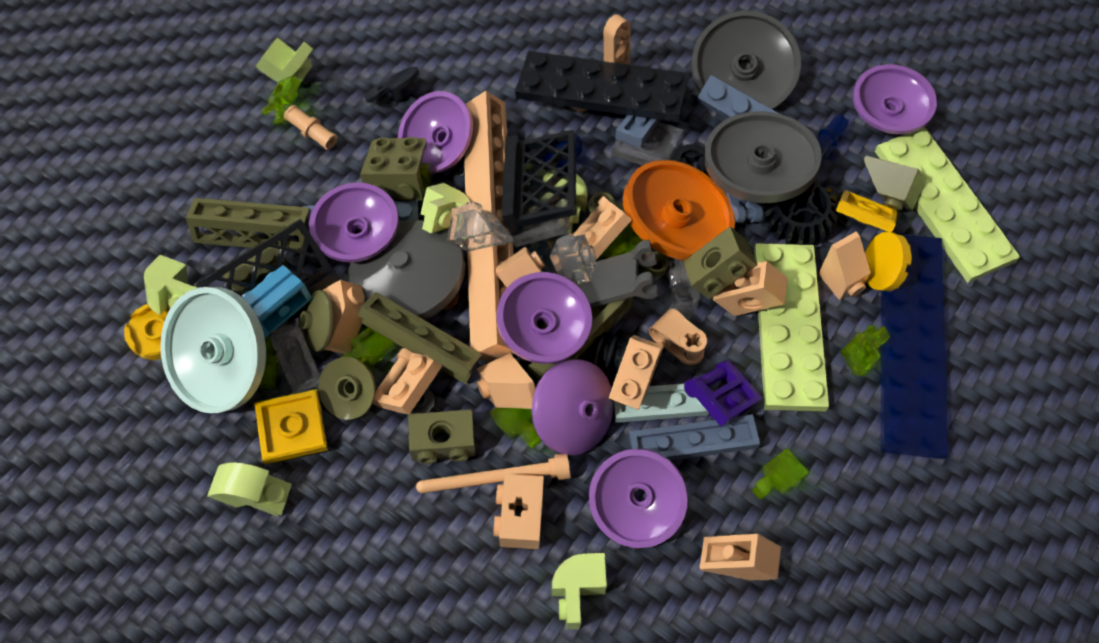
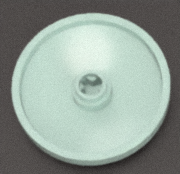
M201 287L186 292L173 304L166 316L161 333V359L171 387L187 405L204 413H221L234 410L245 404L253 396L263 377L266 363V344L257 315L240 295L222 287Z

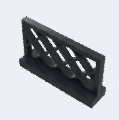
M574 130L521 142L517 135L506 137L501 216L510 235H521L523 226L576 215V134ZM568 141L560 150L555 148L559 143ZM540 148L533 156L527 154L528 150ZM548 153L554 155L547 162L541 161ZM562 159L567 161L561 169L554 167ZM535 165L540 167L533 175L527 173ZM548 172L554 174L547 182L540 180ZM561 179L568 181L560 189L554 187ZM534 185L540 187L532 195L526 193ZM547 192L554 194L545 203L540 200ZM561 199L568 202V206L554 208ZM533 205L539 207L535 213L525 215Z
M298 219L194 285L196 288H201L218 280L227 282L226 289L231 290L233 283L247 286L248 291H251L258 285L255 284L258 268L262 267L276 271L282 265L285 251L300 254L297 270L290 271L299 279L301 276L307 277L302 282L311 296L315 291L325 289L339 281L340 278L330 267L303 221ZM297 229L300 230L304 237L301 250L286 247L288 235ZM282 239L281 245L274 244ZM308 245L313 253L307 252ZM268 247L280 249L276 266L260 263L263 250ZM256 255L255 262L248 261L250 258ZM305 256L316 257L322 268L313 274L302 272ZM242 263L253 265L250 283L233 279L236 267ZM229 272L228 278L221 277Z

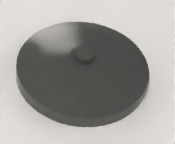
M756 11L728 13L710 23L699 36L691 61L692 78L699 93L712 75L772 110L781 106L791 95L801 70L800 50L789 29L772 16Z
M753 111L732 116L717 125L707 139L704 160L710 178L726 193L745 201L776 203L802 194L814 183L819 173L822 153L817 138L799 121L779 113Z
M423 220L399 222L397 233L385 250L370 259L350 263L348 282L362 286L365 302L377 292L421 319L426 320L443 310L453 300L464 280L465 259L456 238L446 228L432 234L423 230Z

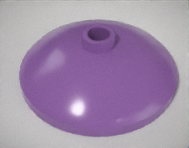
M879 65L865 71L858 78L853 89V103L860 117L870 126L886 133L908 134L922 129L930 122L937 107L936 94L931 84L918 72L900 65Z
M445 91L431 92L416 100L406 111L400 123L398 138H425L427 147L420 172L427 174L443 172L455 165L469 147L473 133L472 115L466 103L458 96Z
M348 183L330 190L320 198L312 210L309 229L319 249L326 256L341 262H360L378 255L390 245L398 230L399 216L394 201L381 188L367 183ZM362 230V232L354 234L356 231Z
M536 272L518 278L506 288L499 300L496 320L501 338L516 355L534 363L552 364L570 358L582 348L590 334L592 312L585 294L571 280L555 273ZM540 321L545 322L547 328L541 329L536 323Z
M565 360L551 367L539 381L533 396L532 418L538 436L553 451L567 455L582 454L594 448L607 433L613 418L614 400L609 399L612 387L608 378L599 367L585 360Z
M627 449L609 457L595 472L589 489V505L596 524L610 539L632 548H647L666 541L678 530L687 511L688 492L680 471L669 459L647 449ZM643 489L647 495L646 499H638L635 491Z

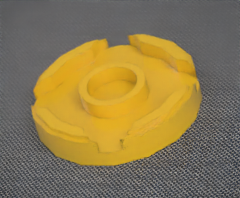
M882 232L878 234L868 244L865 251L871 273L866 282L874 290L891 292L899 288L908 275V272L905 271L907 264L911 265L910 245L905 237L896 233Z
M145 304L132 313L130 316L131 320L125 325L124 335L125 341L136 355L149 360L161 359V333L170 308H167L160 315L154 312L148 304Z

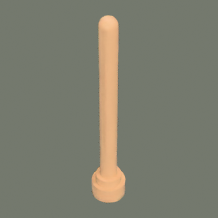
M556 454L554 458L548 459L549 462L421 480L416 484V489L419 493H428L504 482V474L551 475V478L557 477L558 480L571 479L567 454Z

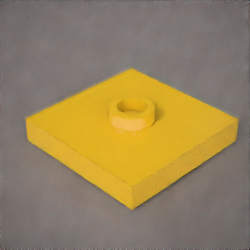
M844 190L836 208L837 212L887 232L893 231L898 216L897 210L848 190Z
M317 389L254 403L261 455L264 464L328 451Z

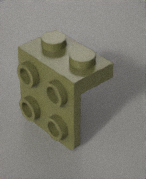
M382 137L374 139L371 142L360 173L362 183L381 188L393 201L423 200L425 191L420 168L427 147L426 139L415 137Z

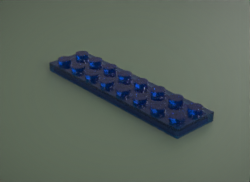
M896 233L906 238L910 245L912 259L911 265L907 264L905 271L908 272V275L899 288L891 292L881 291V452L944 460L948 456L942 238Z

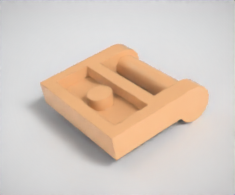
M604 196L597 202L599 204L598 207L573 234L569 233L564 239L590 263L595 262L632 220Z
M402 348L397 355L398 360L377 388L373 404L383 409L408 415L442 365L426 355L412 353L410 350Z

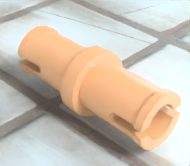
M295 105L290 106L286 110L284 119L300 129L303 136L312 138L326 150H330L336 144L337 135L320 125V120L315 117H309Z

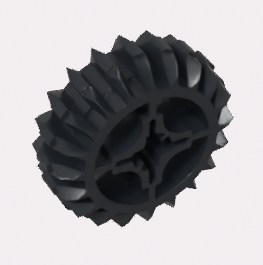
M823 179L818 182L814 181L805 192L792 199L776 203H762V223L768 224V232H776V240L781 237L786 238V244H789L791 241H796L797 245H802L803 241L808 245H812L815 240L821 242L825 236L832 232L833 226L838 221V212L836 211L838 206L836 204L837 196L830 195L832 192L831 187H823Z

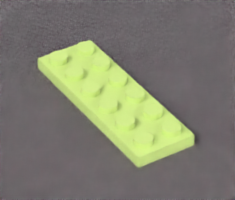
M925 127L877 145L875 153L880 159L917 168L926 178L914 208L967 283L1017 262L1020 258L1019 254Z
M756 244L754 248L756 263L768 261L787 277L785 304L758 310L764 410L827 411L829 402L814 245Z

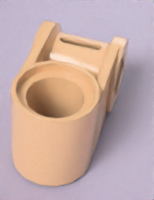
M669 309L649 328V334L657 344L664 346L663 348L679 359L681 363L694 366L703 360L704 349L707 344L706 335L676 309Z

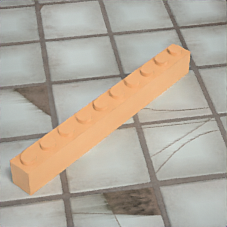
M484 91L466 103L473 119V133L469 147L464 153L465 195L469 198L466 226L470 347L482 354L481 360L490 363L509 353L511 355L515 354L501 338L496 320L499 300L506 290V286L496 274V267L513 256L514 253L513 236L510 235L501 216L507 137L506 103L488 91Z

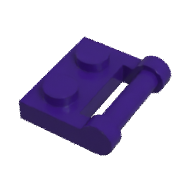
M727 360L718 363L715 369L699 378L693 377L684 384L686 394L691 398H697L721 427L755 407L763 399L737 368ZM719 380H727L728 384L714 392H711L708 388Z

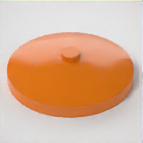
M658 160L646 163L632 174L625 186L623 208L625 214L632 219L629 224L643 241L650 240L652 248L666 256L686 260L729 226L733 229L735 227L734 212L724 191L708 175L685 163L671 160Z

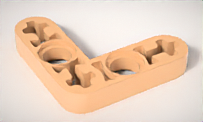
M615 14L604 27V61L630 65L631 24L625 18ZM572 107L573 109H575V110L578 111L579 113H582V112H584L585 110H587V109Z

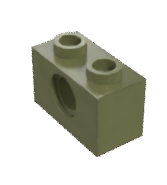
M730 226L683 261L691 286L709 300L757 266L748 241Z
M472 409L408 414L409 451L412 461H417L421 464H431L436 462L437 459L450 458L451 461H465L469 457L476 456ZM440 434L450 436L449 440L444 443L434 441Z

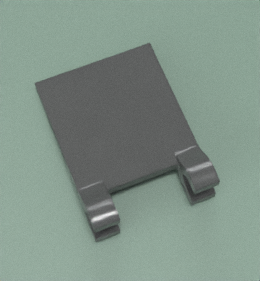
M650 240L641 241L629 253L576 267L575 284L585 294L591 308L633 296L644 299H653L658 296L657 284L651 285L653 284L652 273L644 272L638 276V265L650 267L657 264L655 252L645 254L652 252Z

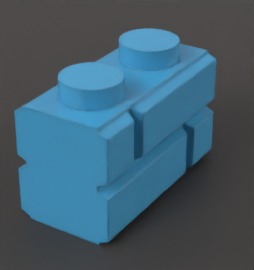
M284 265L276 271L270 272L259 285L241 296L257 315L264 338L269 336L313 299L305 284Z

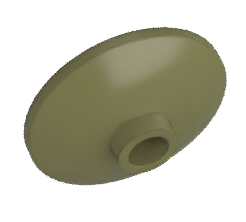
M317 290L312 294L311 297L313 299L308 302L306 311H302L300 315V327L305 330L310 348L316 352L323 351L327 347L333 329L332 303L327 292L323 290Z
M342 357L331 361L323 369L319 378L318 390L324 407L332 415L340 419L350 420L361 417L371 408L375 399L376 385L371 371L363 362L351 357ZM351 382L354 385V392L350 390Z

